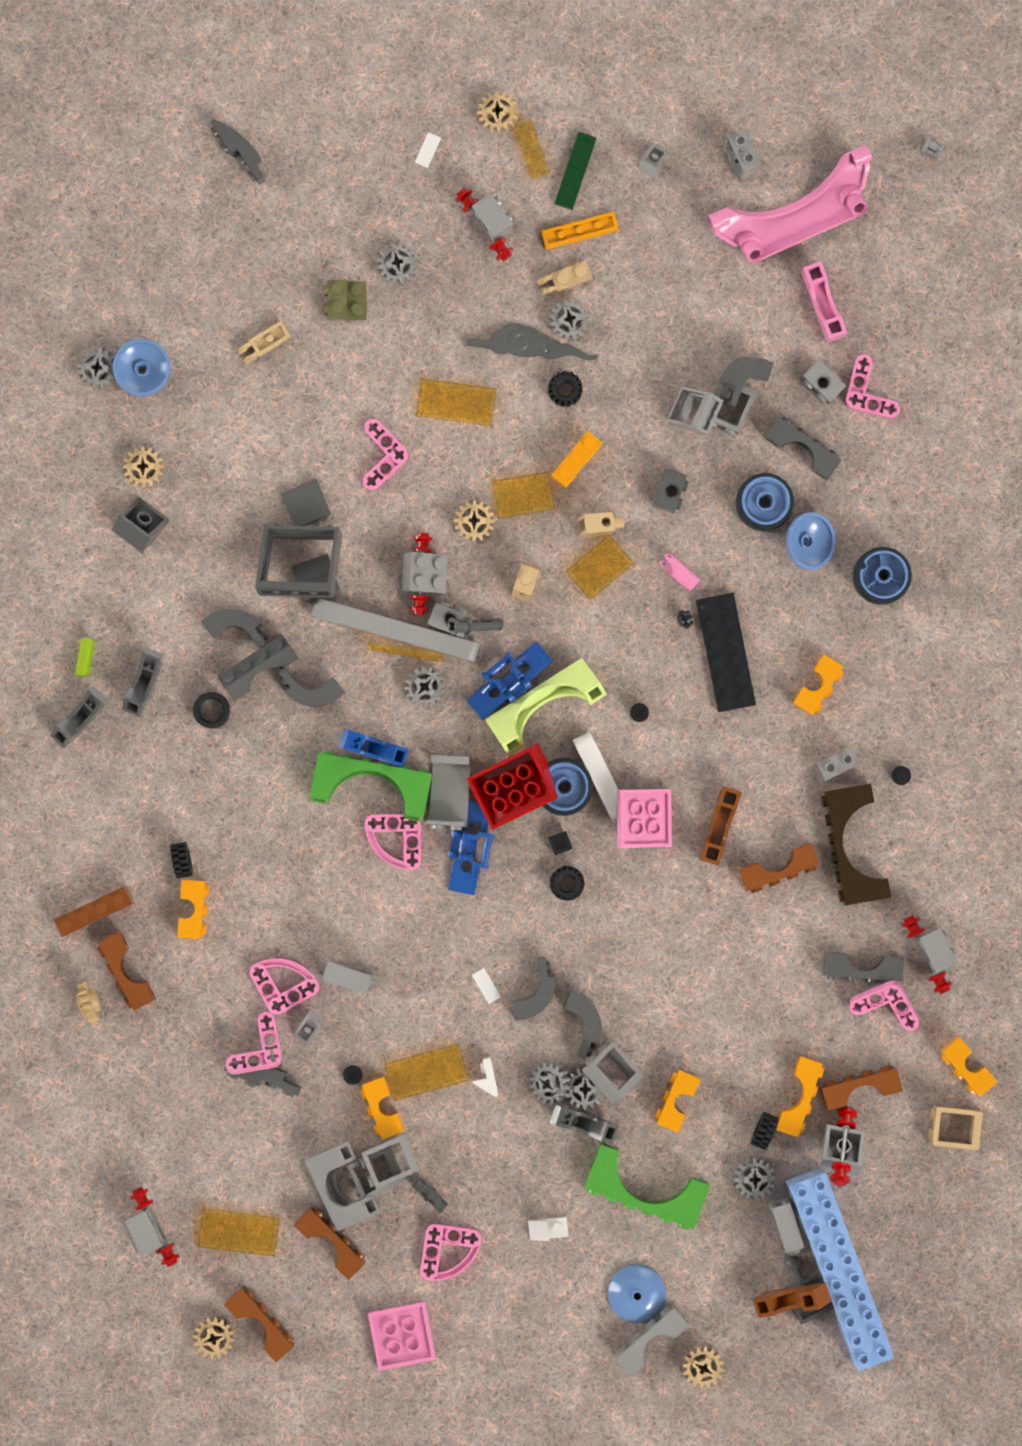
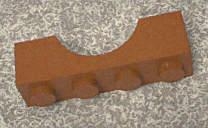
M722 786L699 860L719 866L728 831L742 792Z
M807 843L792 849L789 863L779 871H767L758 863L740 868L738 871L745 890H751V893L763 890L761 887L763 885L769 884L770 887L777 885L782 878L787 877V880L798 877V872L805 870V873L816 870L815 866L820 864L812 843Z
M124 886L54 919L61 936L65 937L106 916L135 904L128 887Z
M119 931L98 942L99 947L97 949L102 957H106L108 961L106 966L109 972L116 976L117 981L115 983L120 992L123 991L126 998L124 1000L129 1009L132 1008L135 1011L155 1000L156 997L148 982L134 981L124 971L123 959L130 947L122 932Z
M886 1065L880 1067V1071L877 1072L867 1070L861 1072L862 1076L854 1077V1075H848L843 1077V1081L835 1082V1080L824 1082V1086L820 1088L826 1109L830 1111L847 1106L848 1098L852 1091L864 1085L877 1088L884 1096L903 1091L897 1068Z
M311 1206L295 1222L294 1226L307 1239L322 1236L331 1240L338 1254L335 1267L349 1280L365 1264V1255L358 1248L355 1250L350 1245L352 1242L345 1235L341 1236L336 1231L334 1224L331 1221L327 1222L323 1218L324 1214L317 1207L314 1209Z
M826 1282L765 1291L752 1299L758 1318L774 1316L795 1308H803L804 1312L819 1310L830 1303L832 1299Z
M241 1287L225 1302L224 1306L236 1319L252 1317L262 1323L266 1330V1343L263 1349L277 1362L293 1348L295 1344L293 1342L294 1338L288 1331L284 1332L280 1328L281 1323L276 1317H270L267 1313V1307L262 1302L258 1303L254 1299L255 1294L249 1288Z

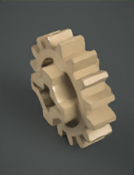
M498 91L495 92V96L489 93V99L482 98L484 104L478 105L479 109L482 110L477 112L478 117H481L479 122L480 124L484 123L485 130L490 127L491 133L497 130L498 134H501V129L508 132V126L513 128V121H518L516 114H519V110L516 108L517 102H512V96L506 98V92H503L501 96ZM498 106H499V110H500L499 119L497 118V115H496L497 110H498V108H497Z
M142 446L141 451L134 448L135 453L128 452L130 458H124L127 465L123 466V469L128 471L124 476L130 477L128 480L130 483L135 481L136 487H139L140 484H142L143 488H146L147 484L153 487V481L159 483L158 476H164L160 471L165 469V466L160 464L164 460L163 458H157L159 453L157 451L153 453L151 447L148 451H146L144 446ZM139 456V459L135 463H133V461ZM148 456H151L156 463H150ZM145 462L148 468H145V471L143 473L140 467H142L143 463ZM132 472H138L140 479L136 478ZM152 472H155L154 475L149 478V475Z
M474 500L473 505H470L467 501L465 508L461 505L459 506L461 512H455V515L458 516V519H454V523H458L455 530H461L459 536L466 535V541L472 538L473 542H475L478 537L480 541H483L482 536L489 537L487 531L494 530L490 526V524L495 523V520L490 519V517L494 516V513H488L490 507L484 508L483 502L477 505L476 500ZM471 509V513L467 517H463L464 513ZM478 510H481L487 518L481 517L478 514ZM474 513L476 519L480 520V522L476 523L475 530H473L472 522H469V520L473 519ZM462 525H467L471 529V533L467 532ZM486 525L485 529L478 533V529Z
M87 981L77 984L79 993L76 994V1002L81 1015L87 1016L90 1024L99 1021L98 1011L101 1008L95 989H90Z
M215 1316L214 1320L207 1317L206 1323L201 1320V1327L196 1326L195 1331L198 1333L194 1334L193 1338L197 1339V1341L193 1345H199L197 1352L203 1351L204 1358L209 1354L211 1360H213L215 1355L220 1359L222 1352L227 1355L229 1353L227 1348H233L230 1342L235 1341V1337L231 1336L235 1330H229L231 1323L224 1324L225 1318L218 1321V1316ZM216 1326L221 1327L223 1330L217 1329ZM207 1327V1335L201 1337L203 1330ZM212 1334H214V1336H218L216 1342L214 1341V1339H209ZM227 1338L225 1346L221 1348V1340ZM205 1345L212 1347L213 1350L208 1349Z
M704 1345L703 1350H700L699 1346H696L695 1352L690 1349V1357L685 1355L684 1358L687 1362L682 1363V1366L687 1368L683 1371L684 1375H688L686 1378L687 1382L693 1380L692 1386L695 1387L698 1383L700 1389H703L704 1385H707L709 1389L712 1382L717 1385L716 1378L722 1379L720 1372L725 1370L720 1366L724 1364V1361L722 1359L718 1360L721 1356L720 1353L714 1354V1348L708 1351L706 1345ZM699 1355H704L702 1358H696ZM712 1359L716 1362V1369L711 1366ZM706 1363L708 1369L701 1371L699 1365L703 1366ZM691 1365L696 1368L695 1375L691 1373ZM710 1376V1378L702 1380L703 1377Z

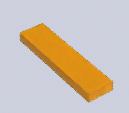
M613 211L541 230L545 250L616 232L619 231L615 212Z

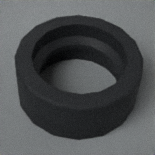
M207 692L200 695L194 703L193 716L203 727L210 729L219 728L229 719L230 705L221 694ZM208 699L219 701L223 707L222 716L213 722L206 721L200 711L201 705Z

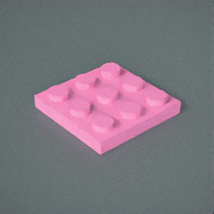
M671 789L617 790V848L672 847Z
M425 1301L368 1312L379 1371L436 1360Z

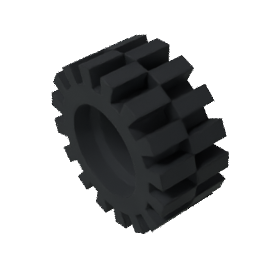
M567 371L558 372L557 375H554L548 386L550 399L556 405H561V407H570L576 404L581 398L583 390L582 382L578 376L574 375L573 372L569 373ZM568 382L572 385L573 391L569 396H562L558 392V386L561 383Z
M187 842L171 844V860L176 878L193 876L191 856Z
M563 866L558 868L550 878L551 891L561 900H574L584 890L585 882L583 875L574 867ZM564 876H570L575 881L574 888L570 891H564L560 887V880Z
M763 1112L753 1132L751 1144L766 1150L773 1138L779 1118Z

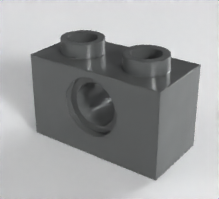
M665 468L652 507L673 514L676 509L680 510L683 499H680L682 491H686L689 481H686L687 475ZM673 487L676 489L677 494L669 496L666 493V489Z

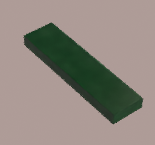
M578 132L555 205L573 211L597 139L596 137Z

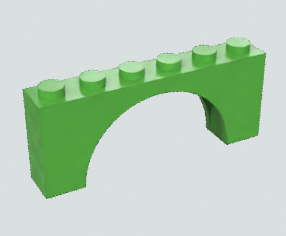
M329 751L318 753L309 796L310 801L329 805L334 791L344 781L358 775H375L392 783L401 794L405 807L404 819L423 822L432 780V774L424 769L410 770L407 766L394 767L387 762H380V764L372 763V760L366 758L357 760L353 759L350 755L335 756L333 752Z
M600 1143L585 1183V1188L588 1189L587 1192L595 1196L602 1194L610 1202L616 1203V1201L624 1203V1207L632 1210L635 1207L642 1210L641 1213L652 1217L654 1214L660 1216L659 1220L670 1224L673 1221L678 1223V1227L684 1230L694 1229L710 1187L709 1183L690 1177L683 1190L672 1198L663 1201L640 1199L624 1187L618 1176L617 1158L619 1149Z

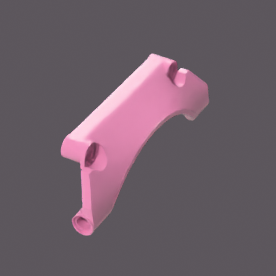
M866 145L845 153L830 175L816 189L787 206L761 212L743 211L727 206L708 215L712 230L715 235L733 247L740 245L748 261L757 263L844 222L862 216L868 209L867 203L861 196V190L865 189L870 168L869 162L872 161L871 153Z

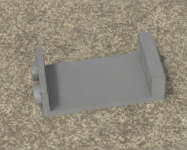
M431 755L433 769L429 820L426 821V824L431 825V829H443V826H450V830L462 831V827H467L470 785L466 778L471 776L472 759L461 756Z

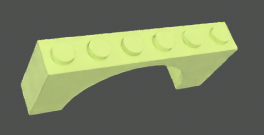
M583 658L519 697L513 703L494 713L485 721L510 757L525 747L522 738L524 726L532 713L543 704L556 698L575 696L586 700L591 705L607 694L599 680Z

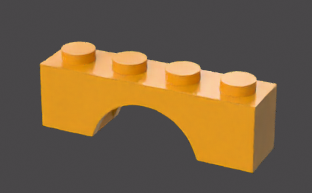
M801 1055L798 1056L793 1074L801 1082L802 1096L799 1102L792 1108L780 1110L776 1130L798 1137L799 1133L803 1134L806 1123H804L805 1116H809L812 1108L810 1104L811 1098L816 1096L818 1086H816L818 1078L821 1079L824 1073L821 1062Z

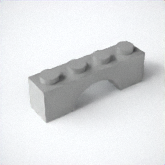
M674 1305L665 1307L659 1313L661 1316L658 1319L650 1320L645 1325L646 1329L642 1333L638 1331L630 1338L631 1342L627 1346L623 1344L616 1350L615 1359L630 1377L645 1365L643 1352L645 1345L651 1338L658 1335H668L676 1338L689 1327L688 1321Z

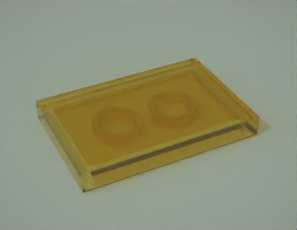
M549 471L492 481L499 519L555 510Z
M609 534L567 569L566 573L587 598L592 600L631 567L634 562Z

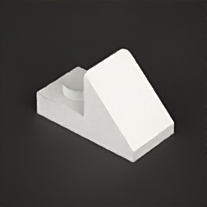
M491 1057L483 1058V1063H480L482 1075L486 1074V1077L472 1080V1083L496 1097L499 1094Z
M566 1216L528 1221L530 1240L550 1241L551 1238L569 1237Z

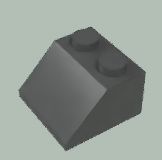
M139 497L118 516L112 531L143 553L154 542L169 522V519Z
M328 554L292 566L296 582L328 583L330 568ZM336 581L335 592L340 590L338 581ZM302 597V600L307 602L318 597Z

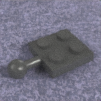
M790 1255L786 1258L785 1266L793 1272L797 1282L785 1288L824 1283L819 1272L804 1278L799 1268L800 1260L797 1256ZM832 1302L819 1310L804 1312L803 1308H795L794 1311L802 1325L834 1308Z

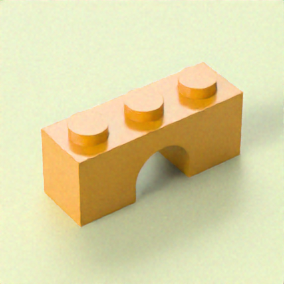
M587 431L552 473L551 478L566 490L585 464L601 448L602 442Z
M823 654L812 671L821 679L820 688L817 691H811L802 687L792 704L810 716L814 713L818 714L823 707L821 703L823 698H828L834 689L831 687L834 681L838 682L844 672L841 670L844 666Z
M182 879L180 899L190 900L195 906V911L190 918H179L178 938L202 939L203 935H206L207 924L204 923V916L208 915V904H205V897H209L210 886L206 885L207 881Z
M956 1036L940 1050L943 1054L941 1059L947 1066L951 1064L954 1067L955 1071L953 1073L960 1081L962 1079L965 1080L968 1084L966 1088L972 1095L977 1094L981 1097L997 1083V1080L984 1066H981L976 1071H968L966 1069L965 1060L972 1051L960 1037Z
M680 1069L677 1072L673 1071L669 1080L672 1083L669 1090H665L662 1097L664 1104L662 1108L658 1107L654 1116L657 1119L656 1123L677 1133L681 1128L685 1113L675 1108V1099L681 1094L693 1097L700 1082L699 1077Z
M385 1076L363 1083V1088L360 1089L363 1100L367 1099L369 1107H367L370 1118L374 1117L376 1125L373 1127L377 1137L381 1136L383 1140L404 1132L398 1112L385 1114L380 1109L381 1099L391 1095Z

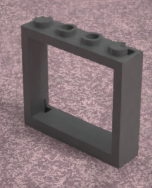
M276 523L274 525H264L255 589L259 596L334 598L343 536L340 528L331 527V525L317 526L314 524L308 526H299L297 524L280 525ZM273 539L333 540L328 583L267 581Z

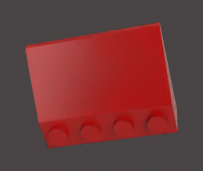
M538 743L466 778L492 830L558 798L547 760Z

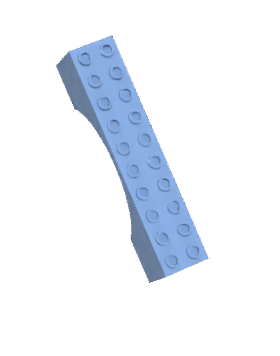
M817 1168L785 1180L798 1218L805 1231L823 1280L826 1282L838 1325L853 1365L857 1371H861L893 1359L892 1349L826 1172Z

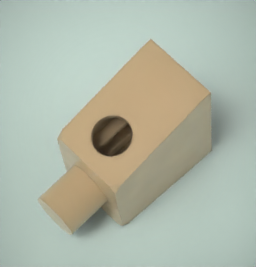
M613 512L584 514L577 519L579 538L607 535L613 533L615 528L624 527L623 516L614 517Z
M523 562L511 597L530 602L541 568Z

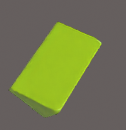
M81 638L75 670L76 676H90L95 647L94 639Z

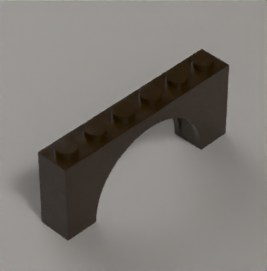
M871 783L824 791V796H821L823 807L827 809V815H824L826 826H830L831 831L828 834L829 844L833 845L834 848L831 857L833 864L837 865L835 879L836 883H840L841 888L838 891L839 901L843 902L844 905L891 898L888 878L875 879L863 875L850 864L843 848V832L849 818L859 808L874 803Z

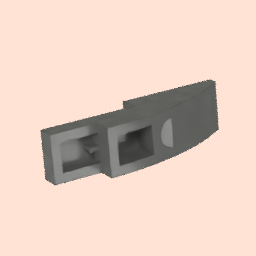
M211 120L210 122L213 127L210 130L215 138L220 137L223 143L220 145L226 154L230 153L232 157L240 154L237 158L242 166L247 165L250 171L247 173L253 182L257 181L259 185L265 182L263 174L257 167V164L262 160L253 146L231 127L217 120Z
M236 1063L231 1064L229 1066H233V1069H237V1065L239 1064ZM249 1063V1065L256 1066L258 1063ZM276 1067L242 1074H230L227 1071L229 1077L234 1079L242 1078L248 1086L253 1088L255 1085L260 1086L262 1080L266 1081L265 1085L274 1089L277 1086L283 1089L282 1093L293 1097V1095L297 1096L302 1088L285 1080L287 1072Z

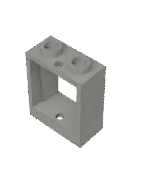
M746 129L728 136L724 148L739 181L741 182L756 175L761 162Z
M719 383L714 393L717 397L721 392L723 384ZM743 385L740 395L749 399L737 426L716 418L712 428L718 426L724 429L723 432L728 435H738L757 390Z
M682 386L667 422L679 429L708 436L724 400L710 392ZM695 400H702L692 424L686 423Z
M333 960L327 962L322 977L324 981L363 994H367L368 990L372 991L376 981L373 978V973Z
M614 1041L608 1045L605 1043L596 1050L598 1054L590 1056L585 1061L587 1065L582 1069L584 1074L612 1105L621 1100L644 1076ZM606 1054L628 1076L627 1080L618 1089L596 1065Z
M405 1135L361 1153L362 1157L359 1158L363 1169L368 1168L370 1173L367 1176L370 1186H375L376 1189L419 1171ZM399 1142L410 1169L382 1182H378L368 1155Z
M391 1146L368 1155L369 1160L384 1154L394 1176L403 1172ZM360 1159L348 1163V1169L345 1170L349 1180H354L356 1185L354 1191L358 1198H364L371 1194L375 1196L406 1180L403 1177L366 1193L355 1170V1167L361 1165Z
M787 1198L768 1203L784 1252L790 1255L800 1253V1249L804 1248L791 1203Z

